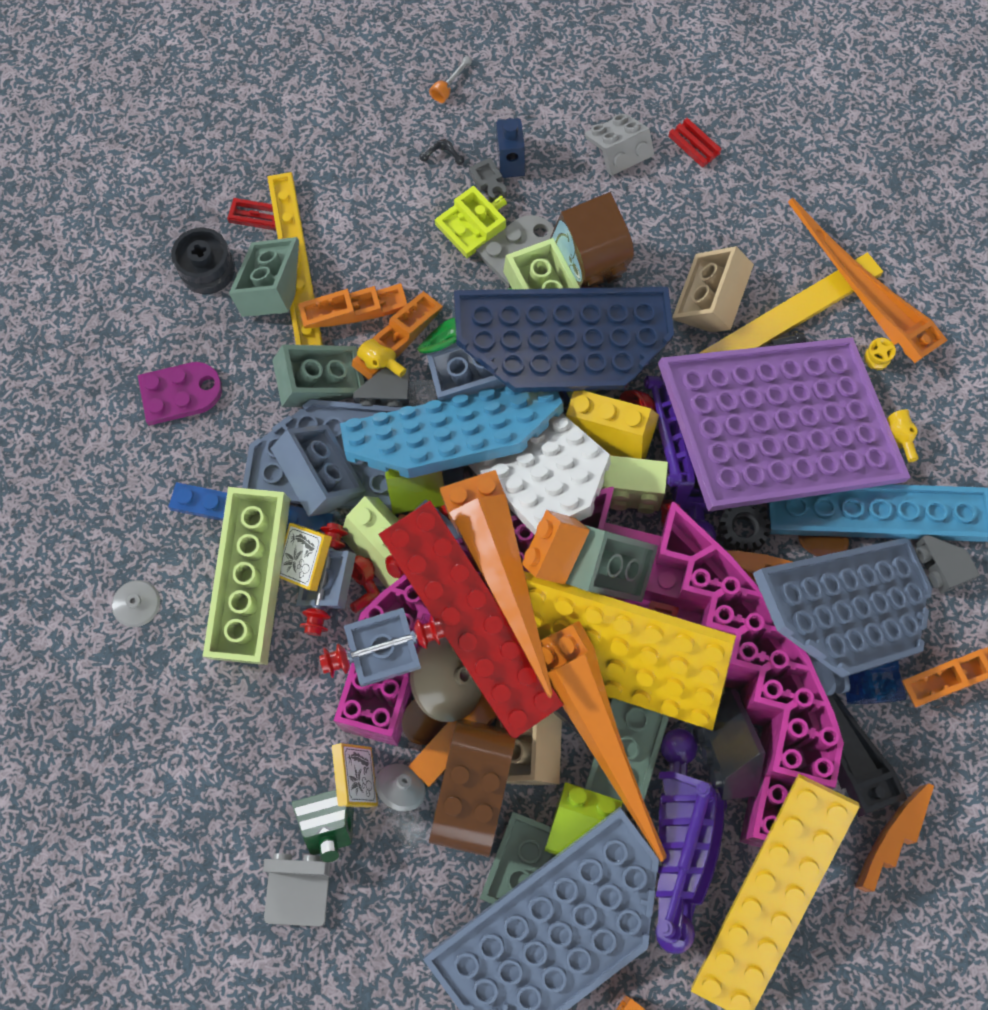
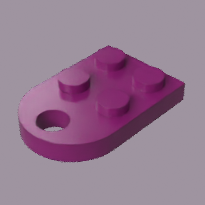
M201 362L186 363L137 375L148 426L206 412L216 405L222 394V382L219 375L211 366ZM204 381H215V384L211 389H201V385Z

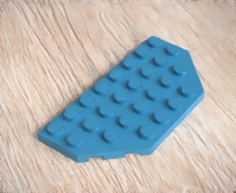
M505 386L499 389L485 388L477 394L468 396L459 394L450 400H432L423 405L405 406L400 410L387 413L379 412L373 416L361 419L352 418L340 423L347 461L353 463L359 460L368 462V466L385 472L393 469L399 471L400 476L413 478L522 453L528 447L527 441L532 437H538L549 426V420L553 416L559 417L564 412L558 392L514 393Z

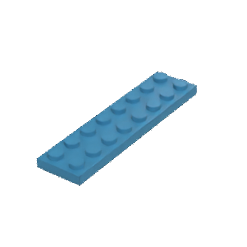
M890 484L767 503L768 520L770 519L771 522L769 526L771 529L770 534L921 539L929 535L939 540L988 542V488Z

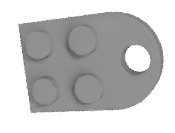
M528 215L520 217L476 249V254L510 288L511 286L503 272L506 255L549 240L554 227L549 221L539 216ZM538 228H543L548 233L544 237H538L534 234V231Z

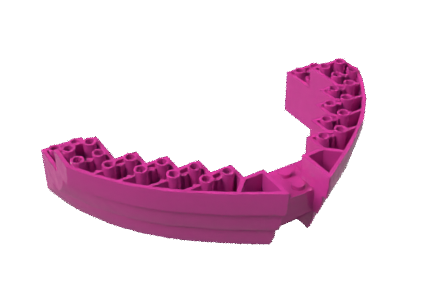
M614 487L601 489L599 496H596L592 516L580 521L583 525L658 545L642 602L608 595L604 596L647 609L650 600L679 607L677 618L736 636L724 687L737 688V690L741 691L740 697L752 723L763 726L760 741L766 752L758 796L748 798L740 842L762 847L798 773L830 789L836 788L844 742L827 695L806 651L776 630L756 583L734 558L675 502L671 503L661 536L606 523ZM514 515L511 519L521 561L523 562L525 552L530 547L535 535ZM462 539L456 540L492 594ZM523 566V570H524L525 572H529V571ZM403 575L360 613L358 621L404 608L410 631L416 633L414 629L416 620L419 619L422 624L428 623L430 613L405 575ZM416 639L417 643L414 644L416 650L419 647L418 639ZM354 662L351 663L334 722L344 732L398 747L403 731L402 718L413 697L410 672L361 687Z

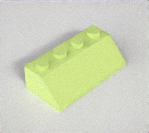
M364 496L346 516L343 530L348 532V535L341 538L357 556L360 555L371 560L375 568V576L388 588L398 578L392 577L386 569L385 559L391 554L378 534L399 521V519L378 497Z

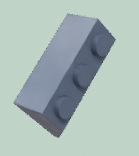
M456 343L442 350L426 353L439 401L450 400L459 394L467 396L477 394L485 388L499 389L506 386Z
M328 424L287 429L270 448L309 517L330 513L366 492Z

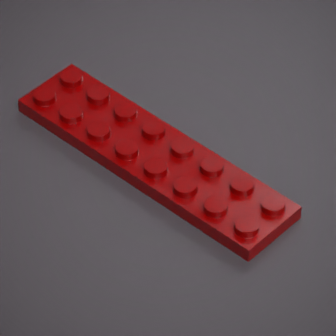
M431 501L426 502L378 534L430 615H432L434 621L440 619L445 638L512 738H517L563 706L553 688L551 698L545 693L502 610Z

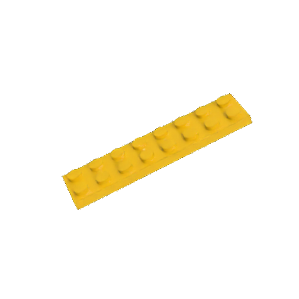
M798 773L691 986V992L725 1010H755L860 807L859 802Z

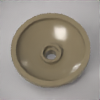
M444 637L439 639L441 645H438L435 640L428 642L427 649L419 645L416 652L421 669L410 672V684L413 696L425 714L437 721L454 722L467 717L476 708L482 693Z

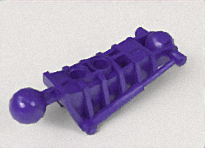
M662 374L660 377L646 376L644 386L646 389L652 390L656 411L659 414L658 428L670 473L667 477V484L670 486L673 501L679 504L680 508L716 541L714 526L705 520L704 514H710L714 511H708Z
M676 728L668 731L663 736L660 746L662 756L670 763V771L659 772V779L663 781L665 792L660 797L659 838L667 858L663 861L662 867H658L660 877L656 897L659 898L658 923L655 930L656 939L660 947L671 954L684 953L694 942L695 931L692 918L696 905H702L714 875L723 836L724 813L728 806L727 801L722 800L720 794L709 783L687 776L688 764L697 754V741L689 731Z

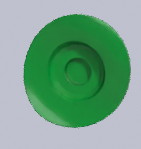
M455 318L443 322L432 331L417 348L419 353L436 352L456 343Z

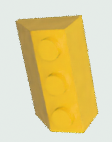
M582 390L573 391L566 417L609 453L610 456L646 459L659 414L647 407Z

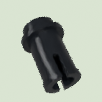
M794 331L793 335L771 339L770 344L776 346L804 343L806 338L803 332L798 333V331Z

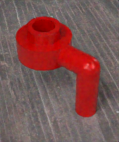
M360 555L355 557L351 577L358 584L363 585L367 593L350 604V608L354 613L368 606L380 595L373 581L374 565L370 559Z

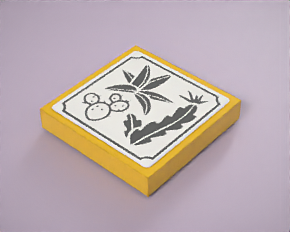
M289 523L285 537L280 578L307 590L317 591L332 536L298 524Z
M344 743L332 745L338 806L366 808L378 806L372 748Z

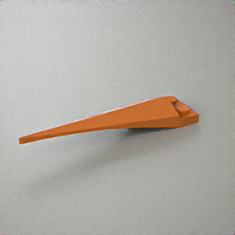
M794 198L788 201L794 212L894 345L900 344L904 353L914 363L948 341L930 318L892 292L856 262L818 225Z
M496 470L441 487L440 494L452 524L491 590L545 693L551 698L552 688L506 494L503 491Z
M577 621L540 640L551 687L563 703L564 710L657 857L663 863L667 858V854L651 820L627 758L608 700L594 646L580 621Z

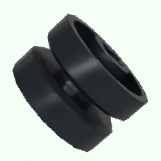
M205 227L190 229L182 233L173 244L171 250L172 262L184 285L194 293L204 295L217 293L226 288L232 281L235 273L234 259L227 242L214 229Z

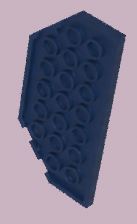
M668 287L454 290L456 344L514 393L624 390L665 348L674 336Z

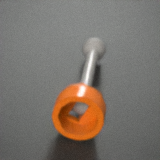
M469 56L463 58L462 64L446 82L442 80L437 81L431 86L429 93L434 100L444 103L451 93L449 85L466 66H470L472 63Z

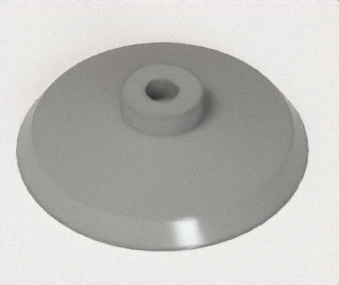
M143 580L125 583L116 591L112 600L113 615L118 622L128 627H139L149 623L156 616L160 607V596L157 589L149 582Z
M390 764L382 768L377 774L375 780L376 792L381 801L388 807L397 811H411L423 803L426 796L425 783L407 765Z

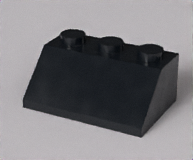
M733 688L721 697L713 731L700 726H694L693 729L697 744H700L702 748L703 763L705 766L708 765L711 771L712 786L718 789L722 800L758 796L766 753L737 688Z

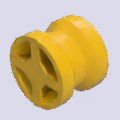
M886 338L873 340L864 354V361L867 366L874 370L886 368L895 356V345Z

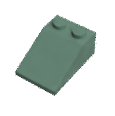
M297 237L251 242L229 292L242 317L289 312L296 294L299 240Z
M282 345L272 360L281 406L302 407L310 399L338 401L352 398L354 392L365 384L363 375L351 366L352 360L357 356V347Z
M585 525L590 529V532L566 584L589 592L642 602L658 545Z

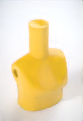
M375 339L365 341L357 351V356L365 362L369 369L386 367L400 378L406 373L407 369L395 361L396 353L391 348L382 346Z
M909 410L896 411L887 418V422L897 446L904 449L908 462L917 461L919 458L913 443L918 433L917 427L910 419Z

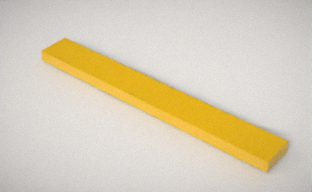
M292 172L267 176L278 239L297 237L299 240L296 294L290 307L296 345H323L320 327L305 329L298 307L299 303L315 299L294 177Z
M868 252L855 259L876 279L882 275L883 270ZM839 270L704 349L699 354L763 347L770 343L771 339H777L854 291Z

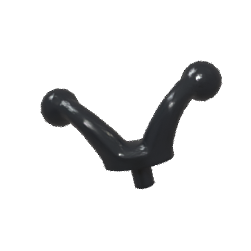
M446 139L436 141L426 152H422L419 155L420 160L426 162L434 151L438 149L448 150L455 158L456 164L462 165L464 163V157L458 155L452 143Z

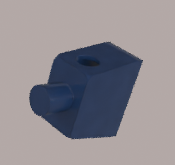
M519 118L497 120L496 144L499 171L502 178L525 176V146L522 121ZM515 153V159L508 160L507 155Z

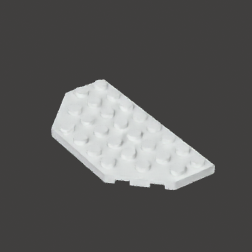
M562 413L559 417L553 416L549 420V426L538 437L530 438L527 441L528 447L522 453L468 465L477 475L496 470L503 491L506 494L509 509L535 535L537 526L546 510L574 517L578 521L592 516L596 496L600 494L604 483V474L609 470L611 462L610 454Z

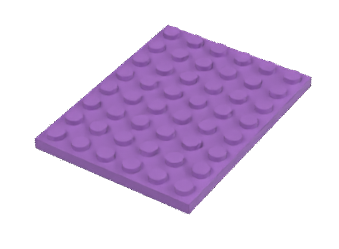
M853 337L663 357L658 363L708 511L906 482L910 478Z

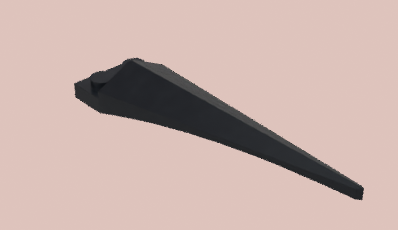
M834 692L833 695L827 696L844 742L837 779L841 790L845 788L849 798L859 802L860 807L856 813L857 816L869 814L907 799L894 768L866 735L837 693Z

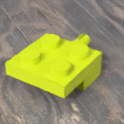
M472 186L454 199L453 207L435 219V225L466 258H469L476 253V249L506 228V219L498 210L507 205V202L503 196H499L490 203L475 186Z

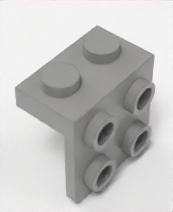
M618 114L612 120L604 124L594 125L591 130L585 132L586 139L602 150L606 170L611 176L654 156L650 129L627 114Z
M274 853L273 859H264L263 872L269 873L264 914L265 922L268 924L300 926L324 925L326 921L330 863L322 862L321 857L318 855H304L303 861L292 860V854Z

